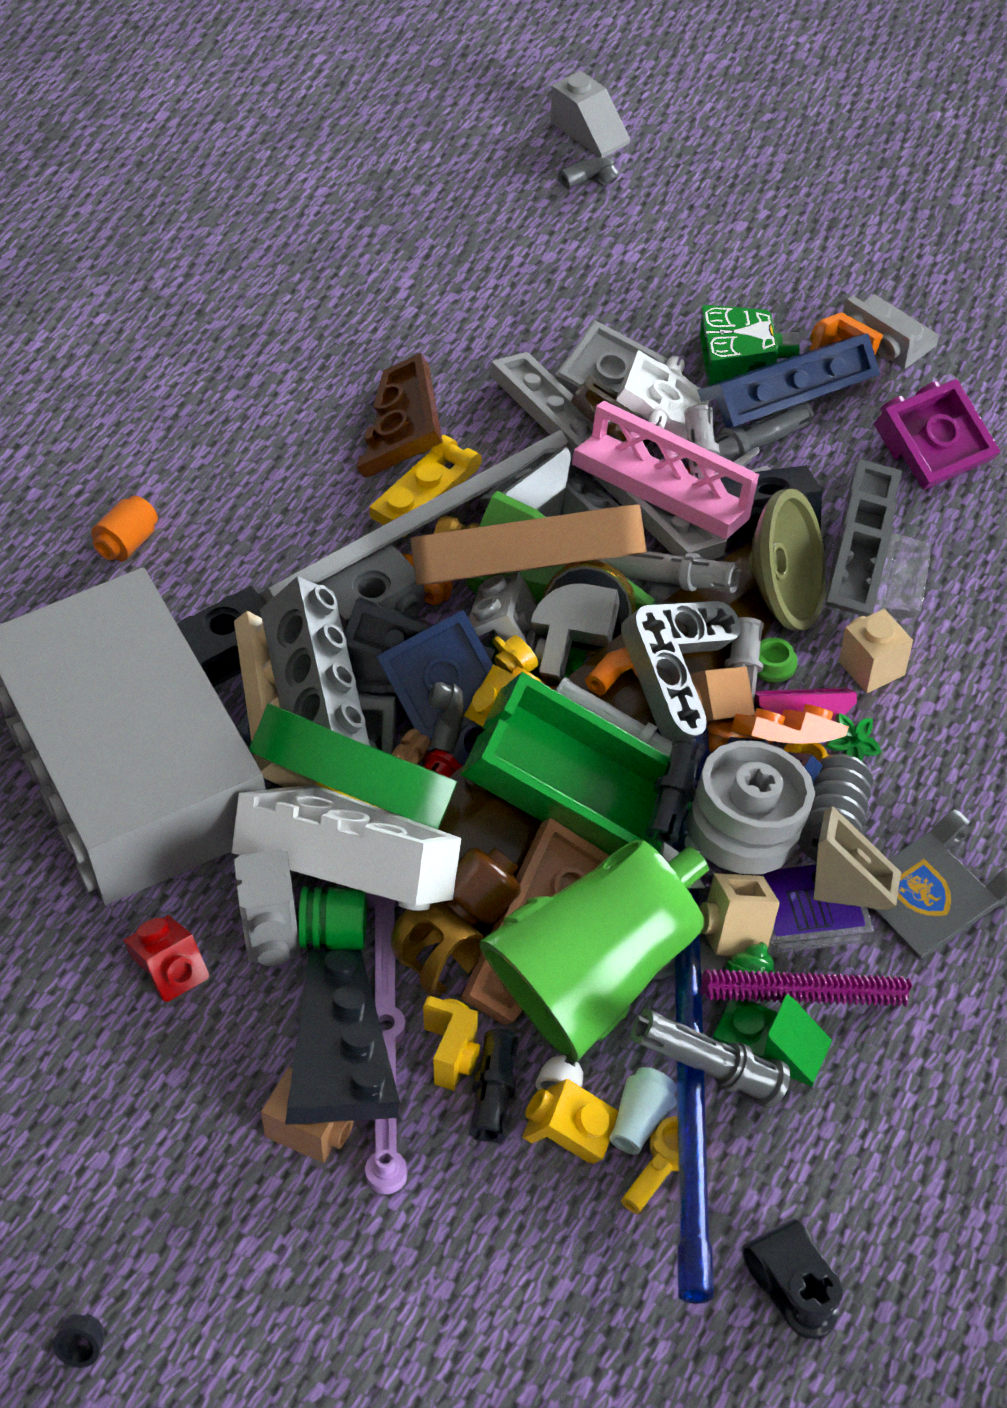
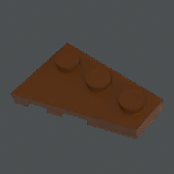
M422 353L383 370L373 405L377 412L374 426L367 427L364 438L368 448L365 455L359 456L356 466L363 477L373 476L417 454L426 453L434 446L443 443L429 364Z

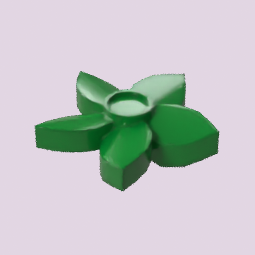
M841 713L836 714L835 720L837 723L849 726L847 734L844 737L827 741L824 747L833 751H844L843 754L855 757L860 761L863 760L864 756L870 757L882 753L878 742L868 737L872 730L873 718H865L854 726L847 716Z

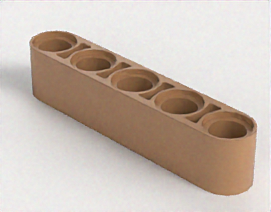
M639 504L410 538L417 585L533 570L647 552Z

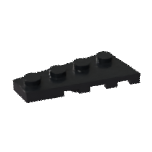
M334 950L309 952L285 1125L397 1118L400 1100L362 951Z

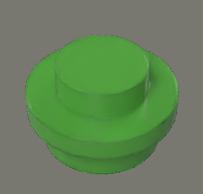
M780 638L762 640L759 661L763 664V670L757 673V677L772 683H779L790 679L796 672L798 662L793 647L787 641Z

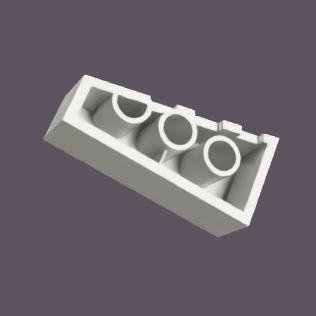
M314 784L240 792L238 795L232 853L244 855L282 850L288 852L289 868L292 871L396 900L398 905L403 908L422 911L428 910L431 903L453 900L461 838Z

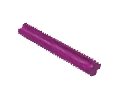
M706 969L702 974L700 995L703 997L706 994V998H709V1000L715 998L716 1001L719 998H722V1001L728 998L729 1001L731 999H735V1001L747 999L748 1002L750 1000L757 1002L760 999L761 1002L763 1000L767 1002L779 1000L782 1003L786 994H788L795 1001L798 1000V1003L804 1000L805 1004L808 1001L811 1004L817 1001V1004H820L822 1001L826 1004L829 1001L830 1004L835 1002L836 1005L839 1002H842V1005H845L847 1002L849 1005L853 1002L857 1005L860 1002L861 1005L866 1003L867 1006L873 1003V1006H876L877 1003L880 1006L884 1003L886 1006L890 1003L892 1006H895L897 1003L898 1007H900L903 1003L904 1007H907L912 983L910 978L905 981L903 976L899 978L897 976L892 978L887 976L885 978L882 975L879 978L878 975L875 977L863 975L861 977L860 975L854 976V974L850 976L848 974L844 976L842 974L837 976L832 974L830 976L829 973L825 975L823 973L819 975L817 973L812 975L807 973L805 975L804 972L798 974V972L794 974L792 972L787 974L782 972L780 974L778 971L776 973L770 971L767 974L766 971L762 973L760 971L756 973L750 971L748 973L745 970L742 973L741 970L737 972L735 970L730 972L725 970L723 972L722 969L717 972L716 969H713L710 972L709 969Z

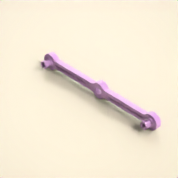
M367 893V902L375 908V1006L379 1022L386 1020L394 1024L391 1029L382 1030L396 1084V1043L401 1041L406 1030L404 1015L396 1008L395 955L391 948V932L395 925V907L399 905L396 900ZM397 1118L375 1119V1153L366 1162V1181L375 1192L391 1194L404 1186L408 1175L406 1161L401 1154L397 1153Z

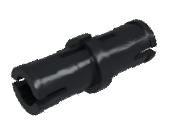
M679 736L673 739L664 775L656 780L654 791L657 797L649 823L645 829V834L650 838L654 837L655 831L658 832L655 841L665 842L666 844H674L678 841L687 804L694 801L696 795L694 781L702 755L705 752V746L699 742L696 744L695 749H693L696 741L693 738Z
M491 1029L485 1033L480 1070L473 1077L472 1090L476 1095L469 1135L474 1136V1139L478 1141L498 1143L504 1139L509 1099L515 1096L516 1080L513 1077V1068L519 1038L518 1036L514 1037L513 1032L505 1029Z

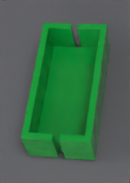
M524 672L518 674L500 689L482 727L485 731L477 737L460 775L542 822L552 818L608 855H612L633 840H644L660 854L662 843L655 841L658 832L655 831L654 837L650 838L645 834V829L649 823L657 797L654 791L655 783L658 777L661 778L664 775L669 757Z

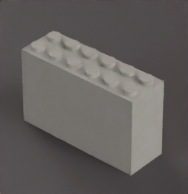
M144 567L0 624V712L3 711L6 717L11 715V717L5 719L11 738L16 747L20 745L22 751L26 752L22 754L26 768L33 782L37 781L41 787L39 790L50 817L55 816L59 824L57 828L69 854L73 853L78 862L76 867L87 892L97 889L104 905H107L232 851L238 795L240 792L266 790L263 774Z

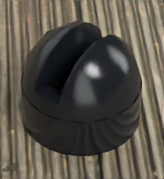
M70 1315L60 1325L54 1337L53 1351L56 1357L71 1367L83 1368L92 1365L98 1359L104 1344V1328L93 1315ZM81 1335L87 1338L88 1345H80Z

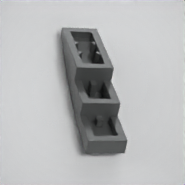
M858 459L854 468L840 526L825 605L866 617L873 614L892 536L890 530L897 505L895 499L901 479V470Z

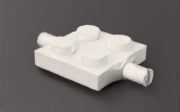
M638 350L629 363L616 401L648 422L687 440L684 410L694 405H708L709 401L701 402L697 391L700 388L683 376L682 371L685 367L683 359L677 365L679 357L673 356L668 359L665 365Z

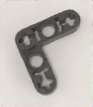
M719 601L640 607L622 623L621 632L656 726L661 735L672 742L675 737L679 736L695 739L706 729L707 720L682 653L717 651L724 648L739 636L741 632L740 620L729 605ZM675 619L679 620L686 627L689 638L679 631L675 624ZM708 622L711 625L709 628L706 627V624ZM656 666L665 670L671 680V685L666 684L660 678Z

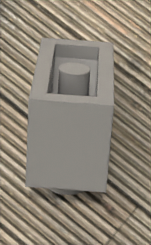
M581 70L552 85L551 122L598 157H605L630 144V137L604 86Z

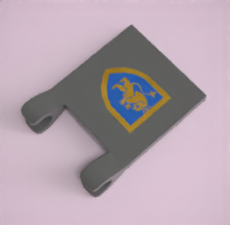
M958 810L948 813L930 832L889 859L901 871L897 904L888 911L871 908L920 960L949 942L998 906L1007 903V867L998 873L985 887L948 850L963 841L967 835L964 828L969 825V821Z

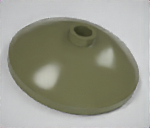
M785 489L777 491L769 499L761 512L753 536L749 566L758 591L770 612L783 626L792 631L807 630L818 619L825 594L826 564L822 535L812 506L800 491Z

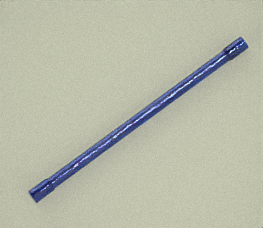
M688 806L681 823L678 841L672 844V848L679 853L686 848L685 838L689 834L686 823L689 813ZM688 890L699 907V890ZM699 934L674 957L676 1023H680L703 1034L702 997L700 995V987L702 985L701 943ZM676 1060L680 1242L677 1247L678 1297L686 1303L701 1304L712 1300L714 1297L713 1249L709 1241L704 1071Z

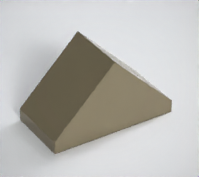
M833 806L826 809L818 843L814 900L887 911L894 908L897 904L901 871Z

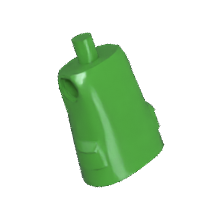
M633 840L606 858L594 870L555 895L527 899L525 905L504 918L502 926L480 941V949L496 976L538 1032L560 1055H565L566 1059L572 1063L578 1062L596 1041H602L616 1027L620 1020L625 1018L630 1004L659 970L687 947L702 931L704 917L687 889L709 871L708 864L702 855L691 846H687L667 863L657 850L644 840Z

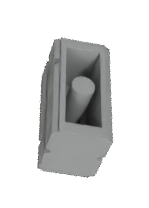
M274 850L239 855V857L234 859L248 961L254 964L261 963L265 966L284 964L289 959L300 955L288 852Z

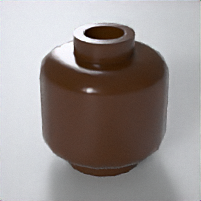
M496 847L489 854L478 848H470L458 861L453 900L444 902L473 927H476L479 922L488 925L494 924L521 893V885L512 875L518 866Z

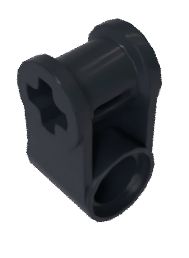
M791 1218L743 1244L742 1256L748 1271L758 1286L768 1294L789 1327L797 1335L806 1339H819L833 1331L838 1319V1307L843 1296V1285L839 1277L818 1251L812 1237L801 1222Z

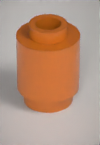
M131 496L129 499L120 500L92 528L91 535L95 550L107 560L116 559L120 562L127 560L154 532V525L158 522V515L148 501L139 496Z

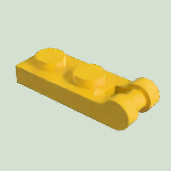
M442 435L443 443L434 446L424 458L369 506L370 518L385 525L465 482L479 469L482 462L481 454L470 448L463 450L458 447L457 441L447 435ZM447 462L454 464L451 469L446 468L444 465Z

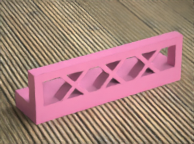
M602 401L596 406L592 436L574 449L572 465L725 540L749 520L759 474L606 401ZM609 421L620 426L627 439L626 441L622 442L607 435ZM649 439L657 443L665 458L659 460L651 456L643 440ZM687 457L695 461L704 477L698 479L690 475L681 459ZM726 476L741 483L740 497L729 494L720 478Z

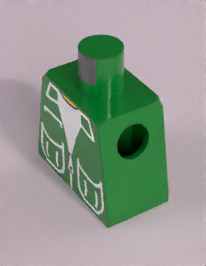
M702 305L699 338L707 386L776 363L777 359L799 355L800 339L798 332L775 333L772 315L768 310Z

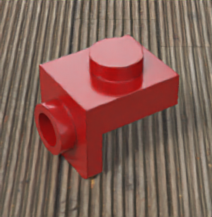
M169 914L163 918H154L146 921L139 926L136 933L123 939L129 955L150 975L159 997L164 1002L173 1000L209 978V972L193 935Z

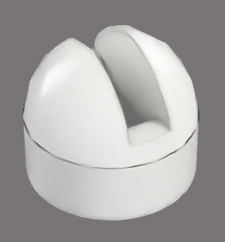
M565 1055L549 1059L542 1067L536 1080L538 1091L540 1089H547L567 1078L582 1087L583 1071L578 1062L573 1063V1065L566 1063Z

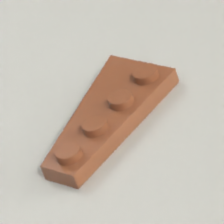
M552 818L542 822L516 877L521 885V893L494 924L491 933L503 925L505 917L525 905L527 899L555 895L594 870L610 855ZM481 953L460 999L501 1024L507 1025L512 1023L522 1010L496 976L483 953Z

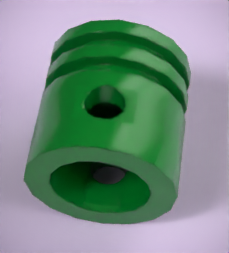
M303 886L299 907L300 948L308 949L309 944H313V949H321L322 944H326L327 949L365 950L367 893L354 888L329 887L328 892H324V887H316L315 891L311 892L310 886Z

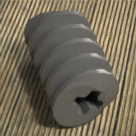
M846 754L830 755L819 760L823 767L813 783L815 797L798 841V845L803 853L816 862L824 812L831 806L837 809L863 835L873 777L866 764Z

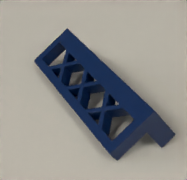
M866 333L833 342L698 389L697 391L701 402L717 399L725 428H730L881 374L869 334Z

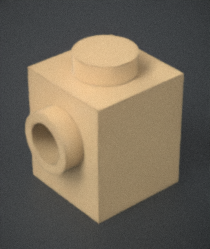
M884 608L867 617H858L845 627L839 663L867 694L906 674L913 639Z
M714 873L708 900L702 903L700 911L704 917V927L701 933L705 934L716 955L727 956L728 959H731L735 953L745 952L749 945L759 944L760 942H764L768 948L780 902L764 876Z

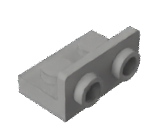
M875 294L864 302L854 296H850L844 302V314L883 334L877 350L879 355L886 360H891L903 369H906L937 346L939 337L937 333Z
M515 572L507 577L496 575L480 585L469 618L478 637L494 630L495 637L498 636L505 642L511 636L517 635L526 642L534 654L538 640L541 638V635L535 634L531 624L532 615L538 606V602L520 572Z

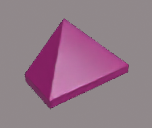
M848 687L758 690L755 692V703L764 710L780 715L783 714L784 709L803 711L804 704H810L832 711L831 721L836 722V714L841 713L845 715L857 703V692Z

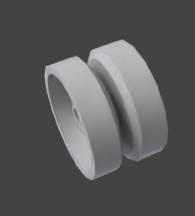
M735 741L718 747L706 759L696 789V795L686 819L689 838L701 855L718 867L739 874L762 875L781 868L793 856L802 828L805 826L812 808L815 790L810 774L799 760L783 749L760 741Z

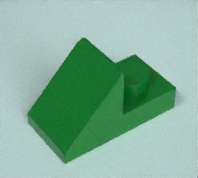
M786 994L778 1012L754 1002H748L746 999L744 1001H741V999H738V1001L731 999L712 1039L727 1045L729 1043L741 1042L749 1046L754 1055L767 1061L778 1059L785 1062L790 1069L791 1079L813 1087L832 1043V1039L788 994Z

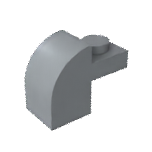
M569 584L555 589L542 599L532 615L531 624L535 634L547 636V639L540 638L538 640L535 655L539 662L537 667L540 668L539 673L543 681L556 686L561 683L565 677L572 641L605 647L612 641L620 605L617 589L590 584Z

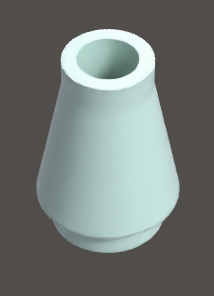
M641 1067L635 1075L629 1076L626 1079L615 1126L609 1137L615 1147L633 1155L640 1153L644 1143L676 1106L677 1101L674 1095L677 1091V1086L671 1078L658 1070Z

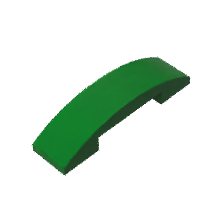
M267 703L249 748L251 753L286 769L435 829L440 828L458 784L457 780L398 758L270 703Z

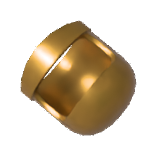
M445 902L431 903L428 910H405L396 921L391 932V948L395 957L402 965L411 968L420 975L419 983L430 996L439 997L448 990L438 980L448 957L451 955L467 973H470L474 970L482 953L479 944L484 937L472 925L456 914ZM439 943L426 960L424 966H422L416 960L417 955L424 947Z

